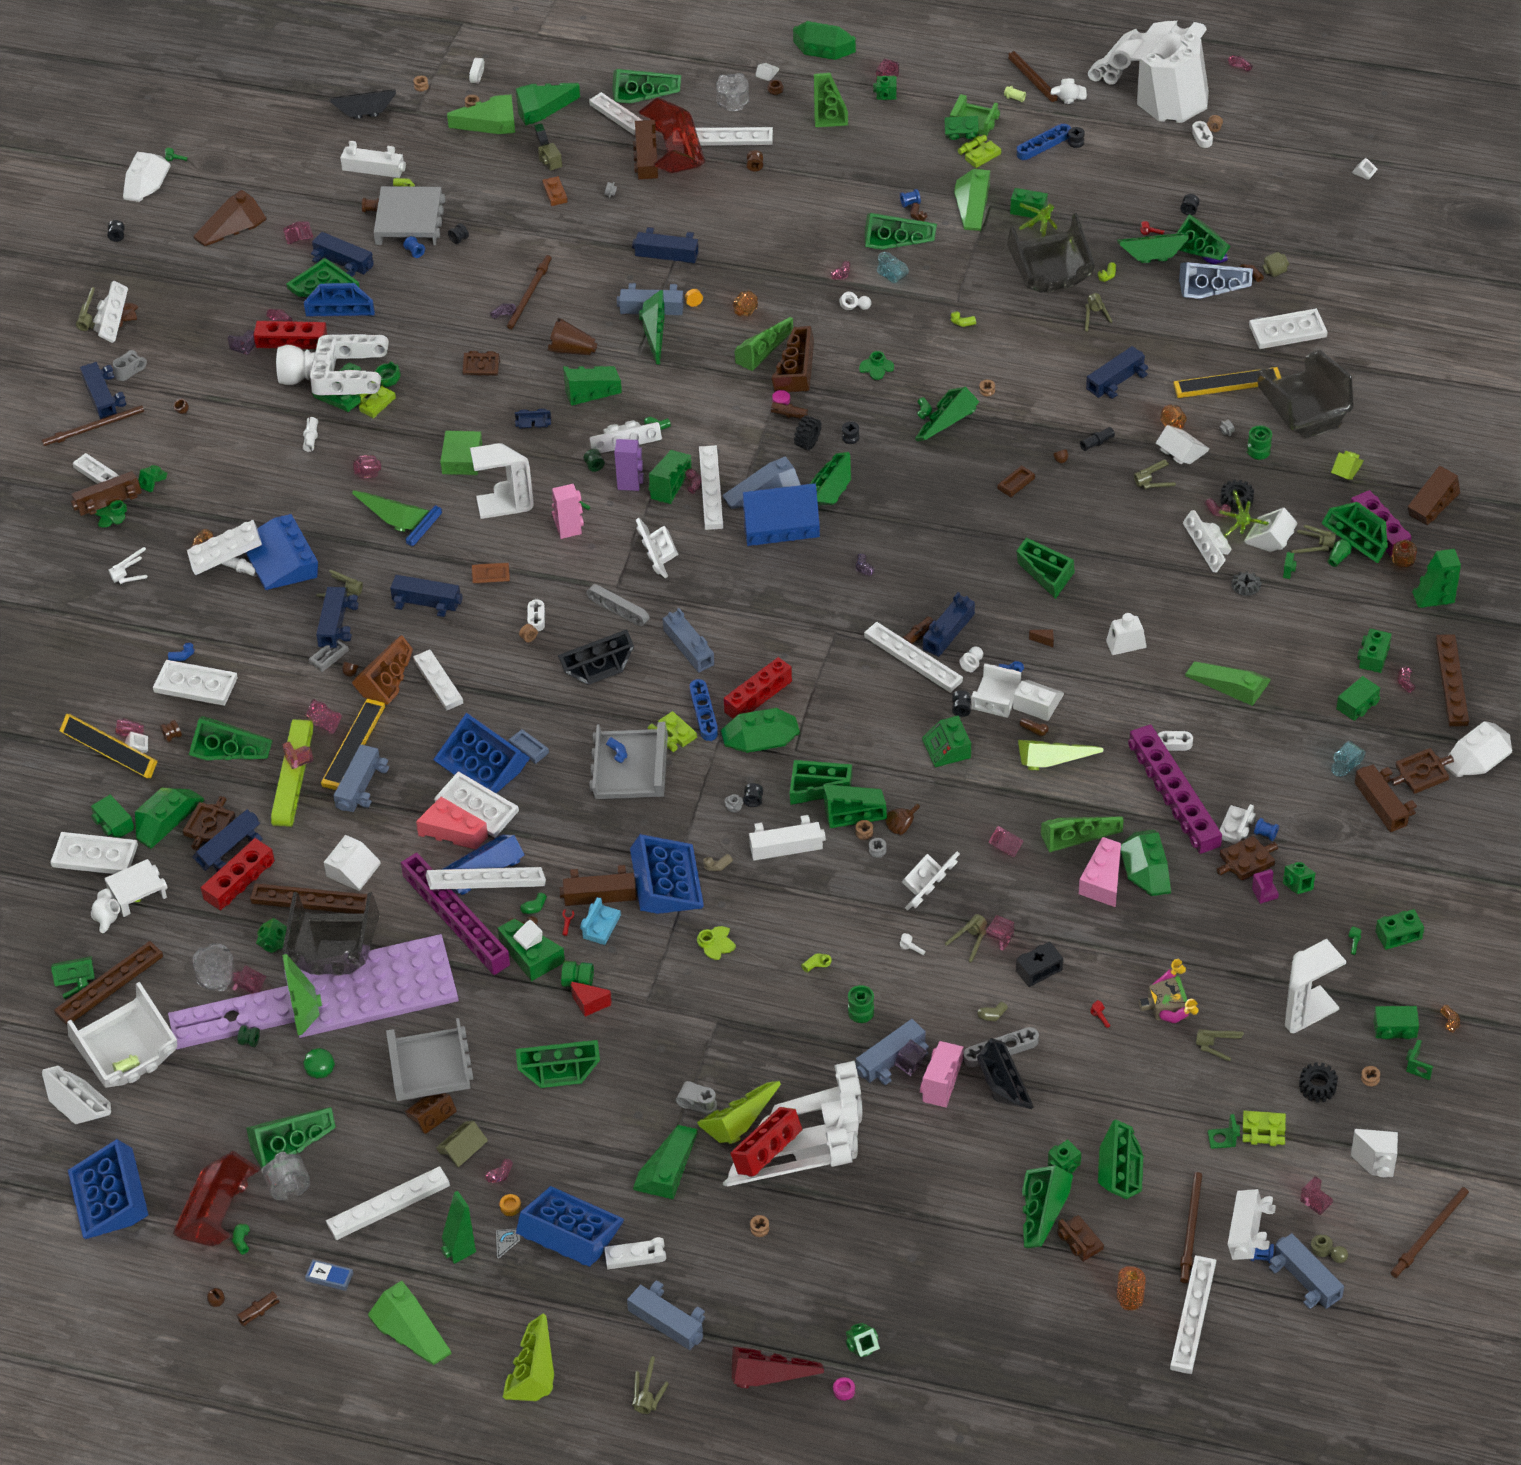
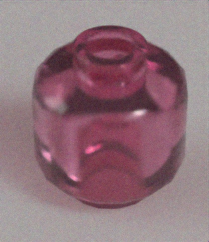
M372 454L360 455L353 463L354 473L361 479L374 478L381 470V462Z

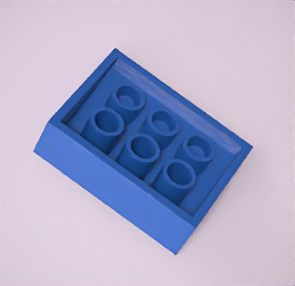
M816 483L743 492L744 531L747 546L820 537Z
M292 514L273 518L257 528L262 545L245 553L265 590L317 578L318 561Z
M466 713L433 760L455 775L457 772H460L497 793L521 772L530 757Z
M640 834L630 848L640 911L660 914L703 908L704 904L693 844Z
M116 1139L68 1170L84 1239L132 1226L148 1216L133 1148Z
M550 1186L520 1212L516 1234L590 1267L601 1257L605 1251L604 1247L608 1246L624 1219Z

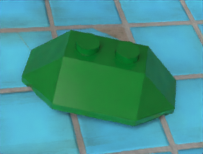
M806 21L793 28V42L804 55L837 60L856 52V37L851 36L839 26Z
M1186 233L1117 239V243L1140 261V263H1149L1152 259L1167 261L1168 258L1173 257L1189 238Z
M850 453L835 454L832 460L826 463L810 484L816 483L818 505H832L836 503L841 493L846 490L848 483L851 481Z
M1359 502L1330 508L1321 523L1376 563H1379L1387 549L1386 521Z
M778 708L739 714L721 729L725 747H731L746 753L783 747L800 734L796 717Z
M160 788L135 811L137 840L152 849L193 812L199 802L203 803L205 801L204 798L191 789Z
M1155 830L1134 832L1121 844L1120 850L1127 878L1138 887L1147 891L1150 896L1170 894L1168 863L1159 832Z
M598 1040L516 1049L518 1070L540 1088L582 1084L600 1061Z
M1115 1119L1112 1121L1099 1147L1098 1183L1109 1192L1124 1199H1129L1142 1191L1144 1155L1138 1140L1133 1134L1135 1133L1133 1127Z

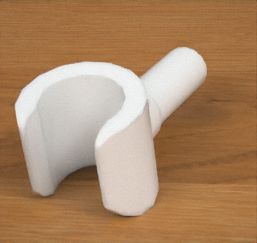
M906 933L902 935L900 941L902 949L910 948L921 955L925 954L926 951L911 943V935Z

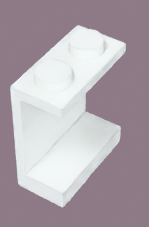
M984 664L983 678L978 691H973L971 696V709L1008 718L1013 706L1014 693L1021 683V672Z
M148 859L105 878L107 889L111 891L112 898L119 903L120 912L123 917L131 914L128 904L159 891L163 899L167 898L165 892L168 889L167 884L163 878H159L160 874L156 865L152 866Z

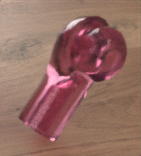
M1232 55L1228 58L1229 65L1232 67H1242L1247 72L1253 67L1242 56Z
M844 261L842 268L832 271V279L847 278L851 266L850 262Z
M269 309L266 313L267 317L272 321H292V317L282 309Z
M690 468L685 473L690 482L687 490L694 494L701 484V477L694 469Z
M1212 498L1205 502L1213 515L1226 517L1231 511L1229 505L1223 504L1222 507H1219Z
M1404 666L1399 670L1397 681L1408 693H1411L1416 687L1409 680L1412 669Z
M504 1159L500 1168L486 1172V1181L496 1183L506 1180L513 1162L509 1159Z

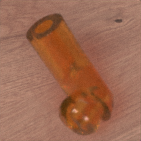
M202 529L194 536L191 548L202 544L204 539L208 541L212 538L213 532L208 531V529Z
M1447 1004L1444 1005L1440 1012L1449 1020L1445 1027L1450 1032H1454L1456 1028L1460 1027V1017Z

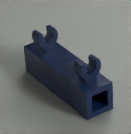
M647 227L646 233L638 232L636 239H633L632 248L635 249V256L695 263L699 253L698 239L693 238L694 232H687L685 238L653 234L654 228Z
M321 232L312 241L313 251L311 255L315 256L312 262L318 263L322 258H326L343 266L344 269L348 270L346 273L351 277L356 272L364 275L374 265L372 252L324 232Z
M1131 346L1089 374L1086 380V389L1097 398H1100L1105 393L1109 398H1115L1118 396L1114 392L1118 389L1117 385L1135 373L1140 378L1148 375L1145 372L1148 369V366L1144 364L1145 355Z
M97 362L80 367L83 381L100 419L117 414L115 406L123 407L127 405L123 392H118L112 397L104 380H110L115 377L111 365H106L101 370Z
M395 575L390 587L392 600L396 603L395 609L402 610L404 602L434 607L438 610L437 616L445 617L447 610L456 611L458 604H461L463 598L459 585Z
M327 587L316 633L318 647L329 645L330 648H337V641L339 639L346 642L351 641V627H342L346 607L357 610L359 602H357V595L347 597L346 587Z
M957 592L953 597V602L937 621L934 620L929 625V631L923 636V650L939 657L974 616L975 602L969 599L968 596L963 597L960 595V592Z
M246 809L196 851L192 858L204 871L213 866L216 872H218L226 865L221 858L244 838L247 837L249 842L254 838L259 841L263 840L254 831L260 824L258 817Z

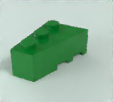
M563 366L565 392L571 406L622 393L621 379L615 366H594L593 369H585L584 366H578V369H569L568 366Z
M1455 549L1436 551L1427 566L1428 571L1425 576H1421L1419 586L1412 591L1418 608L1455 603L1461 563Z
M794 760L790 786V805L823 799V784L851 787L853 777L852 764Z

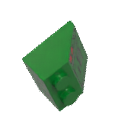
M959 715L940 720L922 737V741L935 768L971 758V741Z

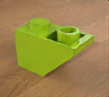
M1346 450L1345 453L1339 452L1331 473L1352 480L1364 460L1359 459L1360 455Z

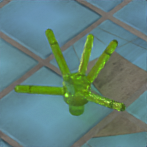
M1021 203V207L1038 214L1020 226L1019 230L1027 226L1030 228L1041 220V244H1044L1047 222L1049 221L1055 229L1058 228L1050 218V213L1055 207L1049 203L1045 209L1038 210Z
M1236 490L1233 491L1240 513L1237 515L1222 510L1219 512L1220 514L1237 518L1238 521L1223 535L1225 538L1239 525H1241L1240 534H1243L1245 526L1250 522L1264 525L1269 524L1267 521L1251 518L1249 514L1250 501L1247 502L1244 512Z

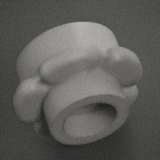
M615 182L607 183L604 195L609 196V198L611 195L615 196L617 186H614Z
M1229 419L1221 421V426H1219L1223 435L1228 434V436H1231L1235 432L1233 424Z
M736 794L726 797L724 803L727 810L730 812L740 811L743 798Z

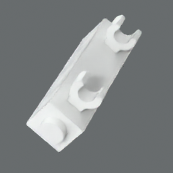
M349 141V147H345L340 157L342 170L396 178H400L402 172L405 171L406 162L403 161V154L395 153V147L387 146L388 152L358 149L355 141Z
M808 815L801 816V825L764 831L762 823L754 824L755 832L749 833L753 861L823 849L822 841H826L824 829L820 830L819 822L810 823Z
M1258 1189L1237 1191L1228 1239V1247L1233 1260L1254 1259L1255 1248L1261 1250L1269 1249L1270 1242L1265 1241L1267 1233H1258L1262 1212L1273 1214L1275 1213L1276 1206L1272 1205L1273 1197L1271 1196L1261 1199Z

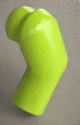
M393 179L394 187H415L410 179Z
M1111 262L1108 264L1107 271L1102 270V273L1099 271L1097 274L1099 280L1106 282L1114 278L1116 264Z
M958 311L951 313V322L958 326L976 325L975 316L962 318Z
M814 954L801 967L808 973L814 967H828L832 962V958L827 954Z

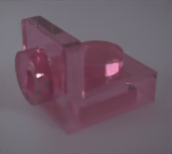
M884 58L876 70V83L877 76L892 75L898 77L899 63Z
M245 965L241 972L237 970L232 981L235 984L232 989L236 991L239 986L251 993H259L267 976Z

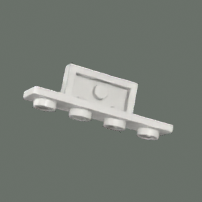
M116 281L111 283L108 296L98 303V314L93 321L95 323L94 331L99 333L98 336L111 343L116 340L128 291L126 286Z
M627 421L625 425H609L607 429H603L604 434L589 438L591 449H597L600 453L615 450L616 439L638 440L640 445L661 440L662 436L658 422L641 426L636 421Z
M1191 510L1183 524L1211 570L1217 573L1225 562L1223 554L1228 555L1232 549L1218 525L1202 522L1196 511Z
M640 518L636 519L638 524L636 529L643 536L642 543L649 550L647 555L654 562V565H652L654 571L658 575L661 574L664 578H667L668 574L663 564L678 555L668 529L663 526L650 534L648 527Z
M958 851L942 867L926 854L902 880V883L916 895L905 907L907 911L912 906L916 908L923 901L922 895L924 893L928 895L935 888L932 884L935 881L939 883L946 876L944 871L947 868L951 870L958 862L956 858L960 854Z

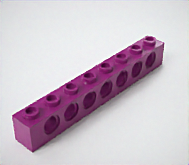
M1149 724L1130 731L1129 748L1136 753L1138 762L1145 767L1147 776L1152 778L1156 790L1162 794L1164 803L1171 808L1173 817L1180 822L1184 834L1187 833L1192 847L1196 848L1199 854L1221 847L1222 833L1153 726Z
M418 853L401 862L402 874L406 881L493 975L510 966L508 950L451 889L430 890L426 873L427 870L433 869Z

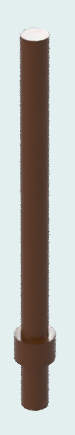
M546 255L543 262L538 265L534 278L507 324L508 329L514 328L540 279L546 274L548 265L552 260L550 255Z
M140 405L65 432L54 433V436L42 439V444L47 446L55 442H64L67 438L142 413L144 408Z
M1195 1172L1193 1177L1184 1254L1180 1261V1268H1182L1180 1282L1182 1283L1189 1282L1190 1270L1193 1267L1194 1261L1192 1252L1202 1182V1173Z
M1465 1187L1459 1190L1409 1251L1403 1253L1398 1259V1264L1390 1272L1394 1278H1397L1405 1268L1410 1267L1414 1262L1413 1258L1467 1196L1469 1191Z

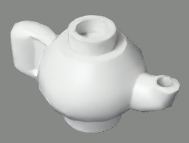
M1062 79L1060 86L1051 89V95H1058L1064 101V104H1072L1076 98L1078 100H1085L1087 98L1086 88L1076 85L1074 79Z
M107 888L98 892L97 900L93 903L91 911L93 920L100 923L99 931L101 933H105L108 930L110 924L114 923L120 912L119 903L115 899H111V891Z

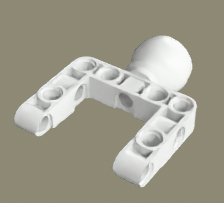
M365 334L324 335L318 339L316 352L313 353L309 350L304 352L293 345L278 347L276 358L278 382L285 385H294L301 382L304 378L307 380L311 378L312 393L316 395L376 393L380 389L382 378L377 372L359 370L334 371L336 359L383 357L387 353L388 338L384 335Z

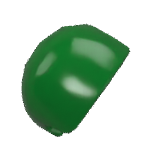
M392 361L378 366L375 370L382 377L380 385L383 387L395 385L401 376L398 364L395 365Z
M323 1048L312 1049L306 1054L303 1061V1068L307 1075L316 1079L327 1077L335 1066L332 1054Z

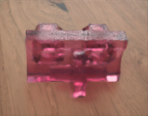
M315 699L311 700L310 706L304 715L313 721V725H319L331 734L335 732L342 718L341 714L332 711L324 703L318 702Z

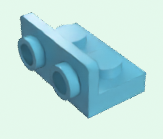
M597 897L595 903H592L589 907L587 918H584L581 922L580 929L582 930L583 939L605 945L621 916L620 910L602 905V899Z

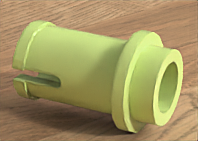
M1007 86L1004 96L1007 99L1012 98L1023 102L1026 92L1014 89L1013 86Z
M129 1055V1058L112 1063L114 1072L121 1070L123 1073L140 1065L136 1055Z

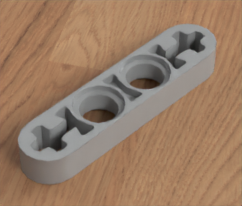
M593 584L586 591L591 601L638 626H643L650 618L648 613L641 607L599 585Z
M1028 1027L994 1039L1005 1043L1008 1041L1015 1042L1016 1046L1014 1047L1006 1046L1010 1055L1036 1047L1039 1042V1033L1036 1029ZM987 1041L965 1049L964 1063L967 1066H980L977 1055Z

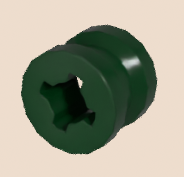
M597 449L588 450L583 456L588 469L592 472L601 470L605 465V461Z
M242 1025L238 1032V1044H249L250 1047L255 1048L259 1042L260 1029L257 1027L251 1029L247 1025Z

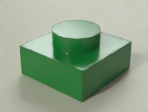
M1287 552L1283 578L1290 579L1291 573L1296 571L1297 561H1294V553Z

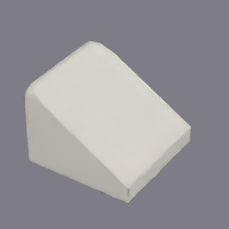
M767 63L759 64L756 77L770 81L779 71V68Z
M1365 158L1356 166L1352 173L1369 180L1377 171V168Z
M130 731L125 739V744L142 753H147L148 736Z
M529 920L516 932L513 938L527 950L542 941V930Z

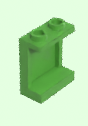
M960 94L950 113V117L978 116L979 134L988 136L990 130L994 128L995 120L999 119L1000 110H998V103H994L992 109L968 104L967 95Z
M445 431L440 461L442 474L478 475V471H474L470 448L482 446L481 432Z

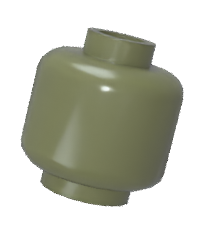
M1275 252L1265 257L1262 267L1266 275L1270 274L1272 277H1277L1287 271L1289 262L1284 253Z

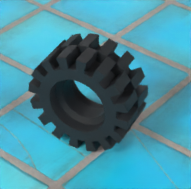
M805 415L799 421V426L796 427L794 444L810 450L818 441L822 423L819 419Z
M1235 479L1233 483L1228 481L1227 484L1223 485L1220 502L1225 510L1229 508V512L1235 510V513H1238L1241 510V513H1243L1245 509L1248 511L1252 507L1254 488L1252 489L1251 484L1248 485L1246 481L1242 483V480L1236 482ZM1232 495H1241L1243 497L1235 498Z
M1315 1062L1313 1067L1310 1063L1307 1065V1068H1303L1300 1074L1299 1087L1300 1092L1303 1093L1305 1098L1309 1096V1101H1312L1314 1098L1316 1103H1319L1320 1099H1322V1102H1326L1327 1098L1330 1100L1332 1095H1335L1338 1076L1335 1075L1336 1071L1334 1069L1331 1071V1066L1324 1067L1325 1063H1321V1066H1318V1062ZM1312 1079H1322L1326 1082V1085L1315 1086L1310 1081Z

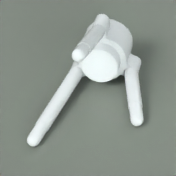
M145 547L113 566V568L108 569L114 583L119 581L121 585L125 582L146 579L148 577L147 575L124 578V576H127L125 568L142 559L141 556H137L146 550Z

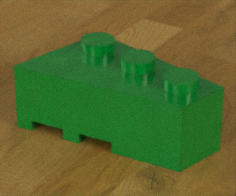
M670 450L649 473L650 483L648 490L650 491L651 499L668 504L672 503L692 468L691 455Z
M1025 538L1016 551L1018 564L1055 599L1075 573L1073 559L1031 539Z
M823 784L825 814L829 828L854 825L861 820L872 822L887 819V808L882 789Z
M514 918L497 928L499 942L508 950L509 955L531 982L564 963V948L543 935L541 942L527 950L522 947L513 936L524 924Z

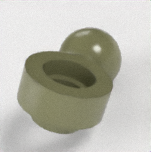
M1317 1235L1311 1241V1251L1318 1257L1331 1255L1332 1260L1336 1263H1343L1348 1258L1346 1248L1342 1246L1333 1247L1332 1239L1326 1235Z

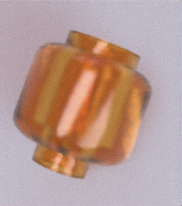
M751 291L740 292L732 302L734 312L740 317H749L758 307L757 296Z
M1170 404L1165 406L1160 415L1161 422L1165 427L1170 425L1183 429L1187 420L1185 413L1178 405Z
M1409 540L1396 542L1392 551V560L1395 565L1409 567L1415 563L1417 555L1416 545Z

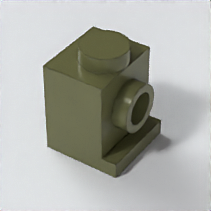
M554 143L538 147L539 161L547 165L550 171L562 167L561 153Z

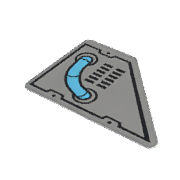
M517 1229L496 1231L497 1258H500L520 1241V1235L516 1234Z

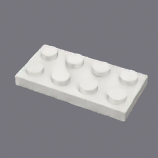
M1317 308L1249 321V327L1259 349L1325 338L1328 333Z
M251 520L232 530H227L217 537H212L202 544L193 546L187 550L192 570L197 575L262 545L257 526L254 520Z
M166 660L153 686V690L155 693L225 706L238 677L235 672Z
M457 772L434 798L436 802L440 797H443L483 820L487 824L488 834L494 838L498 836L519 811L517 805L460 772Z
M61 832L51 860V866L115 874L131 867L138 843L137 840Z

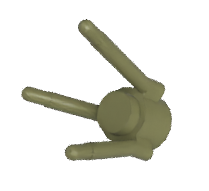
M94 287L91 288L86 304L82 305L76 322V327L81 331H88L89 328L93 329L95 326L92 316L87 313L95 290Z
M1097 293L1089 295L1087 298L1088 304L1085 305L1086 332L1089 328L1090 310L1095 312L1103 310L1110 323L1113 322L1104 303H1102L1101 296Z
M1165 459L1140 472L1134 473L1136 485L1138 487L1143 486L1144 489L1175 486L1176 483H1149L1152 481L1151 473L1169 465Z
M1304 525V528L1317 533L1297 530V533L1319 538V544L1322 546L1291 550V553L1328 551L1329 548L1334 547L1336 534Z
M329 570L332 578L346 583L347 597L350 595L360 596L363 582ZM326 593L316 594L317 597H325Z
M979 914L974 915L962 929L945 942V945L948 946L966 931L972 935L979 934L969 958L971 963L983 936L987 932L985 929L987 925L986 919Z
M1199 1029L1196 1045L1201 1046V1051H1207L1222 1059L1231 1061L1230 1057L1209 1046H1214L1215 1037L1241 1039L1244 1032Z
M654 1356L650 1358L644 1388L640 1394L639 1371L635 1372L632 1406H634V1410L642 1414H649L651 1410H656L657 1403L669 1385L668 1382H665L655 1399H653V1394L648 1392L654 1366Z

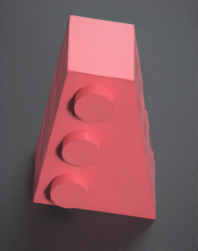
M440 797L416 821L418 836L425 837L427 835L435 837L438 841H442V839L452 841L454 845L476 850L488 838L486 822L443 797Z

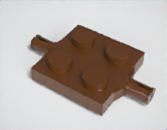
M1431 748L1396 761V768L1400 775L1391 778V783L1395 786L1404 782L1409 786L1413 794L1448 781L1449 774L1445 770L1444 765L1454 762V758L1451 754L1444 758H1439Z
M219 796L216 804L199 802L183 829V835L195 839L191 845L193 850H199L202 842L211 840L236 817L234 811L223 808L227 801L224 796Z
M1254 836L1246 838L1220 850V857L1224 860L1225 865L1217 868V873L1221 876L1230 871L1236 874L1241 881L1249 878L1256 873L1275 866V859L1269 853L1278 850V846L1275 842L1263 846Z

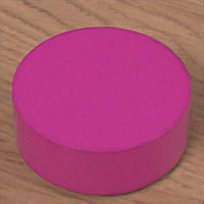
M783 390L776 391L772 395V402L788 405L790 403V394Z
M846 1377L837 1379L833 1384L834 1396L842 1401L851 1399L855 1394L854 1382Z

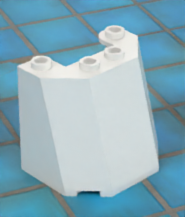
M1191 31L1181 36V42L1187 47L1164 60L1154 53L1146 54L1140 58L1137 105L1158 121L1165 122L1166 119L1176 120V123H1183L1207 109L1209 90L1202 42Z
M140 982L136 983V998L133 1001L81 1030H77L72 1020L67 1021L70 1040L105 1088L137 1081L144 1073L155 1071L177 1048L176 1037ZM129 1055H136L138 1057L140 1065L124 1073L121 1070L114 1072L112 1063L129 1058Z

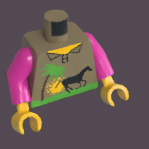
M1175 959L1171 964L1172 970L1169 969L1149 986L1148 998L1139 999L1140 1010L1152 1009L1156 1020L1177 1023L1182 1019H1189V1013L1196 1015L1199 1011L1196 1007L1198 1003L1194 999L1187 1000L1180 977L1176 976L1177 973L1183 974L1186 971V967L1181 965L1182 961L1180 959Z

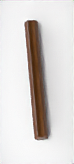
M1015 51L1009 52L1008 59L1051 102L1057 101L1058 95H1051L1052 88Z

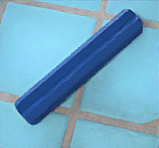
M435 505L407 536L406 543L408 545L414 546L442 514L441 507Z

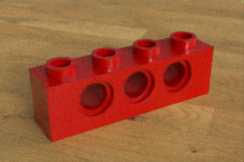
M257 321L254 340L256 348H278L284 345H293L300 349H316L318 339L328 334L326 322Z
M777 657L724 697V713L734 719L739 714L753 712L792 682V667Z
M254 838L201 886L203 899L221 911L239 893H242L252 881H255L264 870L271 867L275 861L273 850Z
M779 1107L730 1153L737 1174L749 1177L757 1175L787 1144L796 1138L803 1130L796 1109Z

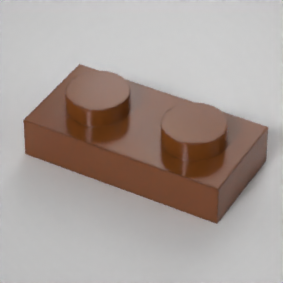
M559 176L542 180L551 206L568 203Z
M509 563L472 565L473 583L510 581Z

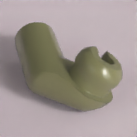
M1000 1002L995 1008H980L977 1015L980 1019L986 1021H997L1008 1007L1004 1002Z

